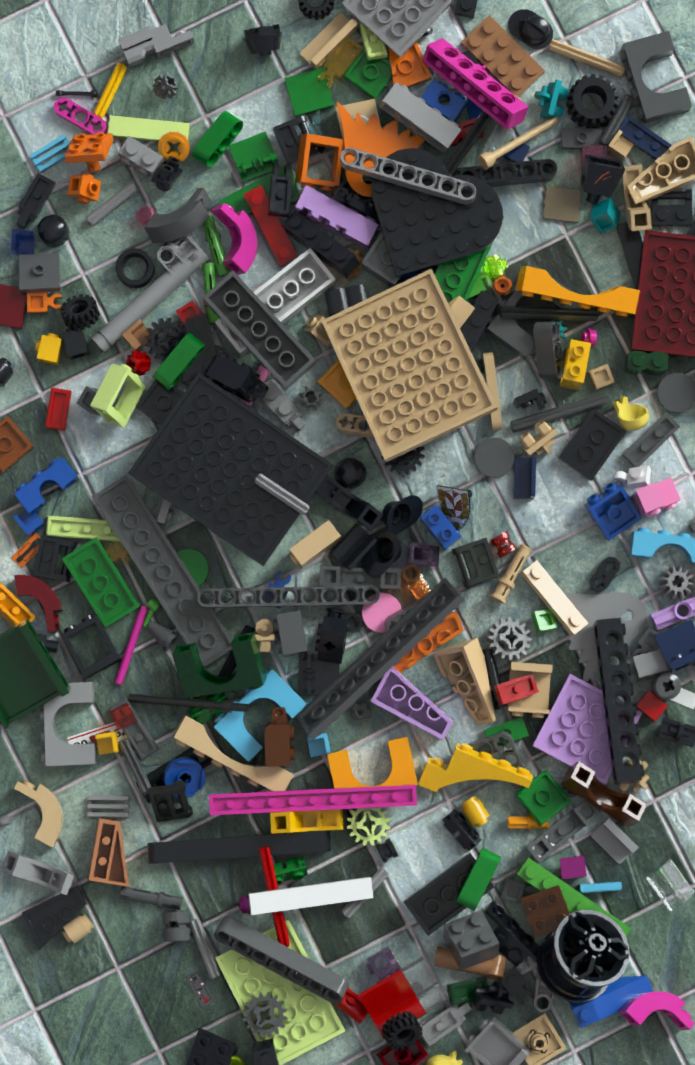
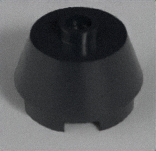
M279 24L243 30L245 36L243 40L251 54L260 53V56L271 55L273 50L280 49L282 32H280Z

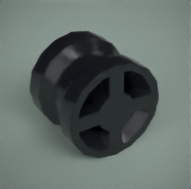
M390 838L386 839L383 844L378 843L375 845L383 863L388 862V859L392 857H398Z

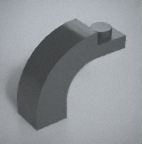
M197 188L183 207L168 214H154L144 229L152 243H164L179 239L197 229L209 217L207 210L212 205V202L204 188Z

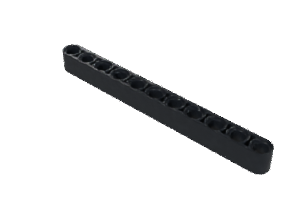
M551 159L494 164L487 170H484L481 166L457 168L452 176L469 174L485 181L491 187L548 182L554 179L557 172V164ZM546 166L550 167L553 170V172L551 174H546L543 172L542 168ZM526 168L532 170L533 174L531 176H526L523 174L522 170ZM506 170L511 171L513 176L506 178L503 176V172ZM486 172L491 173L493 178L486 180L483 178V174ZM363 177V181L366 184H371L372 177ZM347 179L341 182L340 187L342 188L350 186ZM355 191L351 193L361 197L362 200L372 199V197L362 196Z

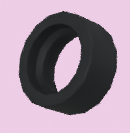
M132 248L120 254L116 261L115 269L119 280L129 288H141L151 281L155 268L152 258L147 252ZM139 257L145 261L147 272L141 279L131 280L124 274L123 266L129 258Z

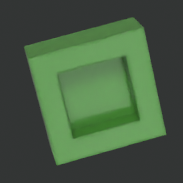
M550 609L535 611L531 614L536 633L554 631L558 628L554 614Z

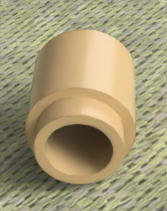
M86 914L79 915L63 926L65 931L62 934L69 943L71 941L77 943L91 933L94 925Z

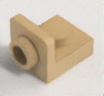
M320 315L310 317L304 331L312 334L323 345L328 347L331 341L322 324V320L326 318Z

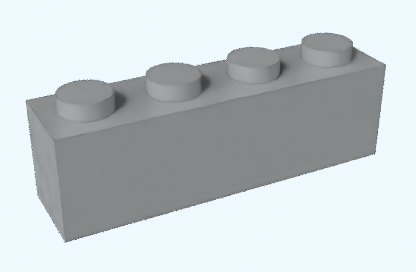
M397 82L379 106L443 154L461 131L457 123L447 120L438 109L431 108L423 98L414 96L405 85H399Z

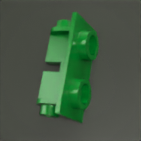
M223 692L217 696L210 694L206 700L223 702V700H228ZM191 707L188 710L190 717L201 724L213 718L209 712L212 709ZM213 709L216 715L222 712V710Z
M297 857L285 861L287 868L284 869L281 862L273 864L277 885H281L284 881L291 879L300 880L308 875L304 858L300 859Z

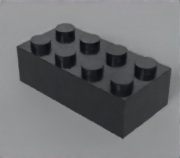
M471 853L462 857L403 901L428 936L467 908L457 903L456 899L476 861ZM491 880L483 895L495 887Z

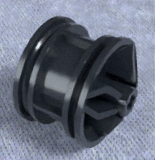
M594 910L575 911L566 916L559 923L556 930L550 932L541 942L537 952L538 972L546 987L559 998L573 1003L589 1002L599 997L608 985L614 983L623 975L629 963V944L623 930L609 916ZM563 941H565L570 947H572V949L563 945ZM594 964L600 966L602 968V972L596 966H594Z

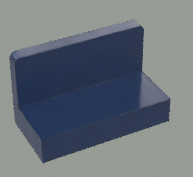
M536 456L531 458L515 457L513 499H534L536 491Z

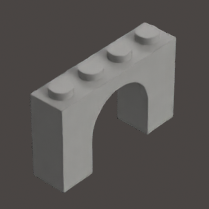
M94 682L68 683L70 685V692L67 695L55 697L43 704L44 709H40V719L44 721V730H41V742H45V750H42V763L45 762L47 767L97 764L95 743L68 744L62 741L55 731V719L62 708L70 704L95 703Z

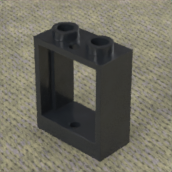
M92 614L81 620L82 624L76 627L73 624L63 630L65 633L61 635L85 679L122 659L97 615L93 617ZM96 624L112 654L85 668L69 638Z

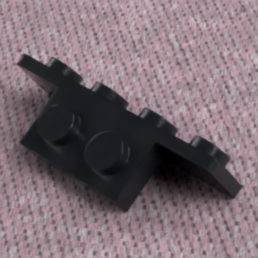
M492 902L485 910V913L498 925L493 932L499 942V952L515 967L520 965L528 956L537 963L539 945L531 935L524 932L519 924L505 913L501 906Z

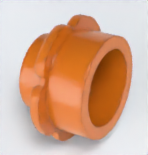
M500 276L497 280H494L492 287L497 295H508L512 288V282L505 276Z

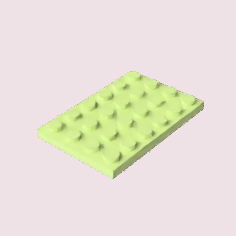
M289 919L286 920L285 923L290 942L288 948L308 958ZM275 927L262 933L278 942ZM232 949L215 957L242 1012L244 1009H249L246 1002L252 1003L251 997L253 995L259 998V992H262L263 996L270 992L271 998L277 994V1001H284L281 1007L287 1008V1012L283 1013V1015L287 1016L288 1019L282 1020L285 1027H278L279 1034L273 1031L270 1038L267 1033H264L263 1038H260V1032L254 1035L257 1042L273 1038L280 1065L345 1032L331 1002ZM261 1001L257 1005L265 1006L269 1001ZM275 1005L273 1009L274 1015L279 1018V1010ZM269 1007L268 1010L266 1009L265 1012L260 1011V1013L262 1014L260 1023L263 1020H265V1018H271L269 1016V1010L271 1007ZM251 1012V1017L255 1024L257 1022V1016L255 1013ZM268 1023L264 1024L262 1028L268 1029L273 1027L274 1025Z

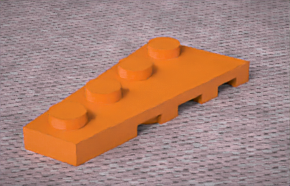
M457 611L445 617L442 623L431 630L427 637L417 643L413 650L403 656L398 664L393 667L401 673L463 632L464 630Z

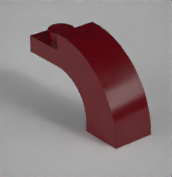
M14 575L17 596H30L38 599L45 611L48 633L58 632L57 627H60L59 615H55V612L63 611L54 590L45 582L35 577Z

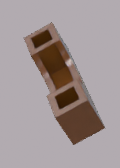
M580 761L568 768L561 782L562 786L627 827L640 821L647 806L646 803L631 794L618 793L605 787L596 778V772Z

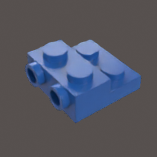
M613 482L607 484L603 488L604 492L601 494H593L588 497V503L584 505L608 541L642 519L623 486Z

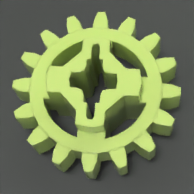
M382 807L357 808L356 812L350 810V813L353 815L352 818H347L351 822L347 829L353 830L350 836L356 835L355 842L361 839L364 846L367 841H370L373 846L376 839L381 843L380 837L382 835L388 836L384 832L385 829L391 828L386 825V822L391 821L390 818H385L388 811L382 812ZM370 810L376 811L381 817H373ZM363 811L361 821L355 822L357 815ZM367 813L370 820L375 822L374 825H371V833H369L367 826H363V822H366ZM378 825H382L381 831L375 836V828ZM356 829L366 831L367 837L360 835Z

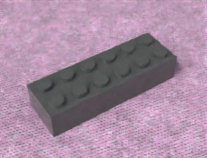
M234 271L230 272L203 296L204 303L285 391L316 365V360Z

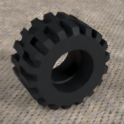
M591 74L590 77L585 75L581 80L578 79L570 89L566 102L568 115H572L571 120L573 122L577 121V125L580 127L582 124L586 126L585 128H590V126L598 128L600 125L603 127L607 122H610L618 106V92L615 93L616 87L615 85H610L611 81L609 79L603 80L604 76L599 75V78H596L595 74ZM587 93H595L602 98L604 106L597 111L588 110L583 106L581 97Z

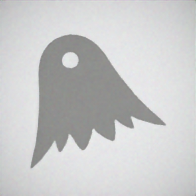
M623 592L602 594L564 593L588 622L585 627L577 632V635L569 645V650L584 649L579 658V663L587 661L583 681L588 682L599 669L593 625L596 620L621 618V623H624L626 628V634L623 635L624 643L627 644L638 637L643 631L647 621V613L643 603L634 595ZM629 609L633 612V618L630 621L622 619L621 613L623 610ZM608 636V643L616 645V639Z

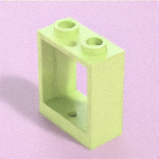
M112 363L90 406L108 423L125 428L146 385L140 381V376L131 372L132 369L129 366ZM126 380L128 383L126 384L114 408L112 407V404L114 403L124 381Z

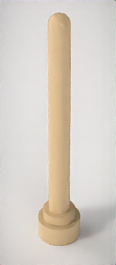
M552 117L493 152L480 154L478 156L480 166L484 170L492 167L499 157L556 125L559 121L558 118Z

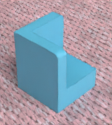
M327 733L317 736L314 740L309 736L307 737L311 757L331 753Z

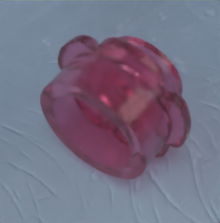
M142 206L136 213V218L140 221V224L146 225L156 212L152 207Z

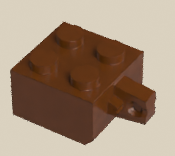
M273 707L271 722H268L264 729L265 766H290L291 761H295V747L290 746V740H294V726H290V721H287L285 707Z

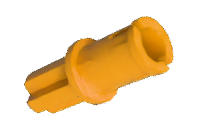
M529 814L526 816H509L507 818V827L509 829H527L529 831L533 828L548 829L549 823H544L540 827Z

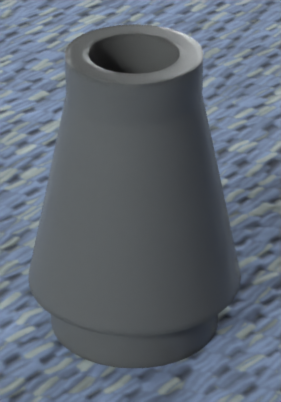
M152 621L147 627V631L151 633L162 648L169 649L177 640L174 631L158 624L156 621Z

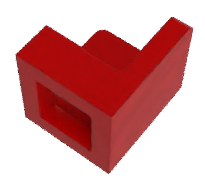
M648 690L635 706L652 722H656L668 705Z

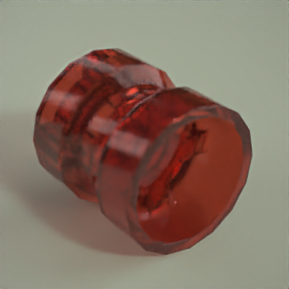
M508 531L490 540L492 545L497 548V554L500 558L518 549L515 543L511 542Z

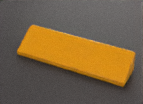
M0 582V615L12 627L27 618L32 623L36 616Z

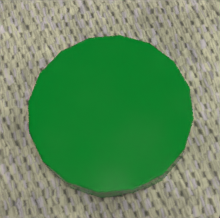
M194 549L178 551V556L199 587L208 577L209 566L206 558L202 553Z

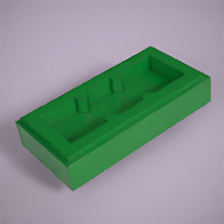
M523 717L483 730L486 737L506 731L512 736L513 741L529 736ZM500 737V741L498 743H502L503 745H505L508 739H503V737Z

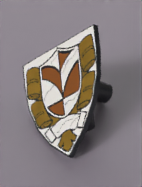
M437 485V493L442 511L459 532L469 518L472 492L469 489L463 490Z

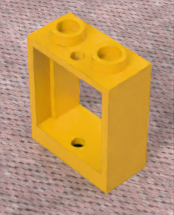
M570 340L564 359V374L560 380L559 387L580 390L585 379L591 343Z

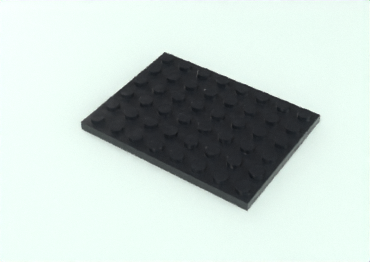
M198 372L128 474L264 567L300 513L255 484L256 477L259 474H263L307 504L334 465Z

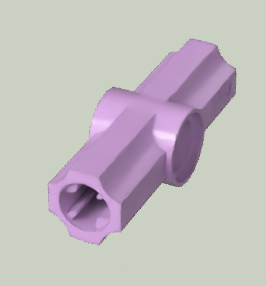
M695 596L650 614L656 630H661L695 616ZM678 606L686 608V616L682 617L677 613Z

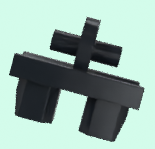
M170 156L167 162L165 161L152 176L151 181L156 183L159 190L169 191L181 176L183 171L179 168L181 160Z
M663 717L657 737L693 748L695 744V726Z
M494 981L492 986H475L473 989L476 996L473 1004L477 1011L484 1012L487 1005H491L492 1012L502 1014L505 1008L512 1009L514 1005L509 1000L507 988H503L501 981Z

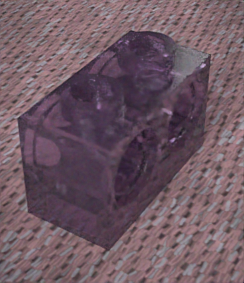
M389 946L367 958L369 963L365 964L371 975L376 974L379 981L376 984L387 978V976L402 970ZM378 957L386 958L387 964L384 968H378L375 965V960Z

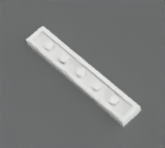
M371 877L249 893L250 914L256 915L373 898Z

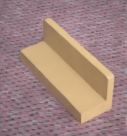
M339 13L300 52V56L314 69H319L358 30V23L353 18L349 20L343 13Z

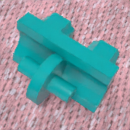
M555 80V82H549L548 87L542 86L541 91L535 92L534 97L539 99L538 106L542 107L540 117L545 119L548 117H562L564 107L556 104L557 99L565 100L569 89L561 85L562 81Z

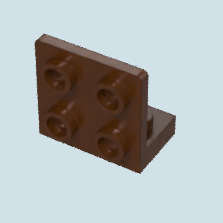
M559 885L533 894L528 893L520 898L534 938L555 931L559 923L570 914Z

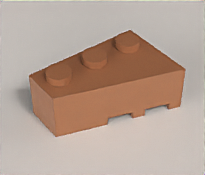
M98 818L87 879L129 887L120 822Z

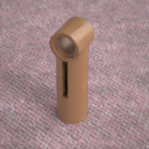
M437 946L434 966L483 975L493 980H503L507 958L498 955L492 959L460 970L450 949Z

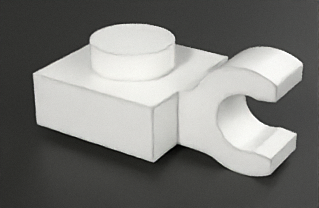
M646 465L629 468V473L616 471L613 474V480H618L617 483L622 486L628 485L630 489L645 487L649 485L651 469Z

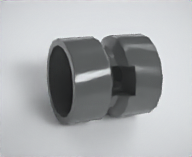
M189 910L162 912L163 924L166 925V928L163 930L164 941L190 940V928L187 927V923H189ZM175 921L178 923L176 927H174Z

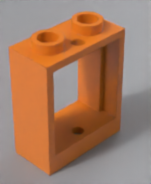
M308 133L302 134L300 137L295 183L301 184L302 188H305L306 185L311 188L318 186L321 191L332 192L335 186H339L342 167L340 156L344 150V139ZM310 145L335 149L331 181L306 178Z

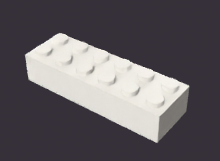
M309 248L255 290L254 294L284 324L335 284V278L313 250ZM220 319L215 322L217 329L240 357L249 352Z

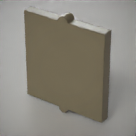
M546 186L545 200L542 202L544 205L543 219L578 223L579 209L582 207L580 204L581 190Z

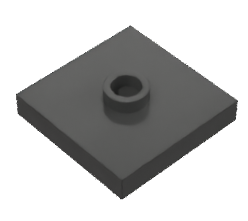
M60 253L19 255L20 293L60 291Z

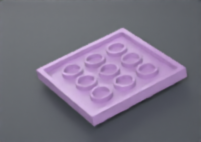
M569 674L532 747L568 766H572L580 761L594 770L598 781L606 785L612 773L602 690ZM615 698L616 704L624 705L623 701ZM636 709V716H634L635 724H637L643 713ZM619 716L617 718V721L620 725H627V721L624 717ZM620 737V742L623 746H626L628 742L626 737Z

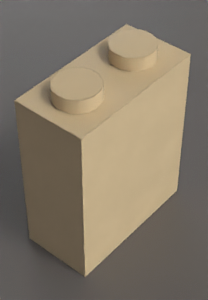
M328 520L289 549V559L295 567L300 566L303 569L341 540V535Z

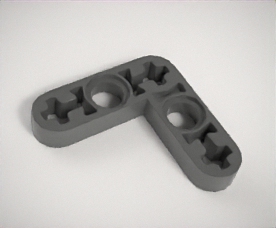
M501 731L467 744L474 747L475 751L479 753V745L487 744L490 747L488 753L492 756L498 754L502 760H505L508 755H514L517 762L511 766L525 768L512 736L506 731ZM500 737H503V739H508V741L506 742L508 750L505 752L504 745L502 743H498L500 741ZM510 782V784H511L514 788H518V789H519V788L524 787V786H521V785H518V784H515V783H511V782Z

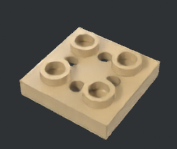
M545 1012L512 1032L532 1050L525 1059L528 1065H542L567 1049Z

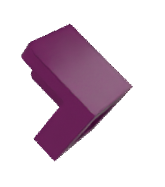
M583 855L560 858V879L587 876Z

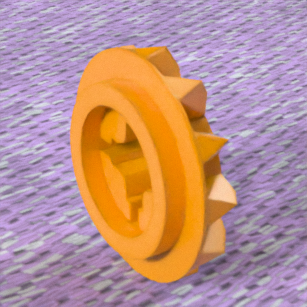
M170 131L160 138L158 152L165 161L170 156H173L182 162L190 152V143L186 136L179 132ZM180 142L177 147L179 151L174 149L168 152L171 147L169 143L175 144Z

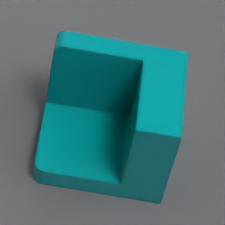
M608 198L593 205L590 220L601 234L618 226L620 210L613 200Z

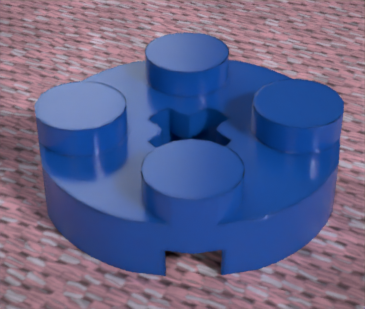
M191 757L172 759L164 771L165 785H171L176 781L182 780L179 777L187 773L190 777L184 781L186 785L185 793L187 798L192 797L205 784L206 776L200 762Z

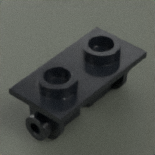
M456 809L442 819L443 825L452 835L459 831L460 835L455 839L464 850L470 851L482 840L478 831L470 827L466 822L465 816L461 812H457Z

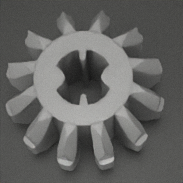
M672 565L669 567L670 572L667 570L663 571L666 577H660L659 581L665 582V584L661 585L660 589H668L664 593L665 596L672 592V599H676L677 593L679 598L683 599L684 593L688 595L691 593L687 587H694L693 583L688 582L694 576H686L689 572L688 568L681 572L682 565H678L677 570ZM675 577H677V580H681L679 587H677V585L674 586L672 584V581L675 580Z

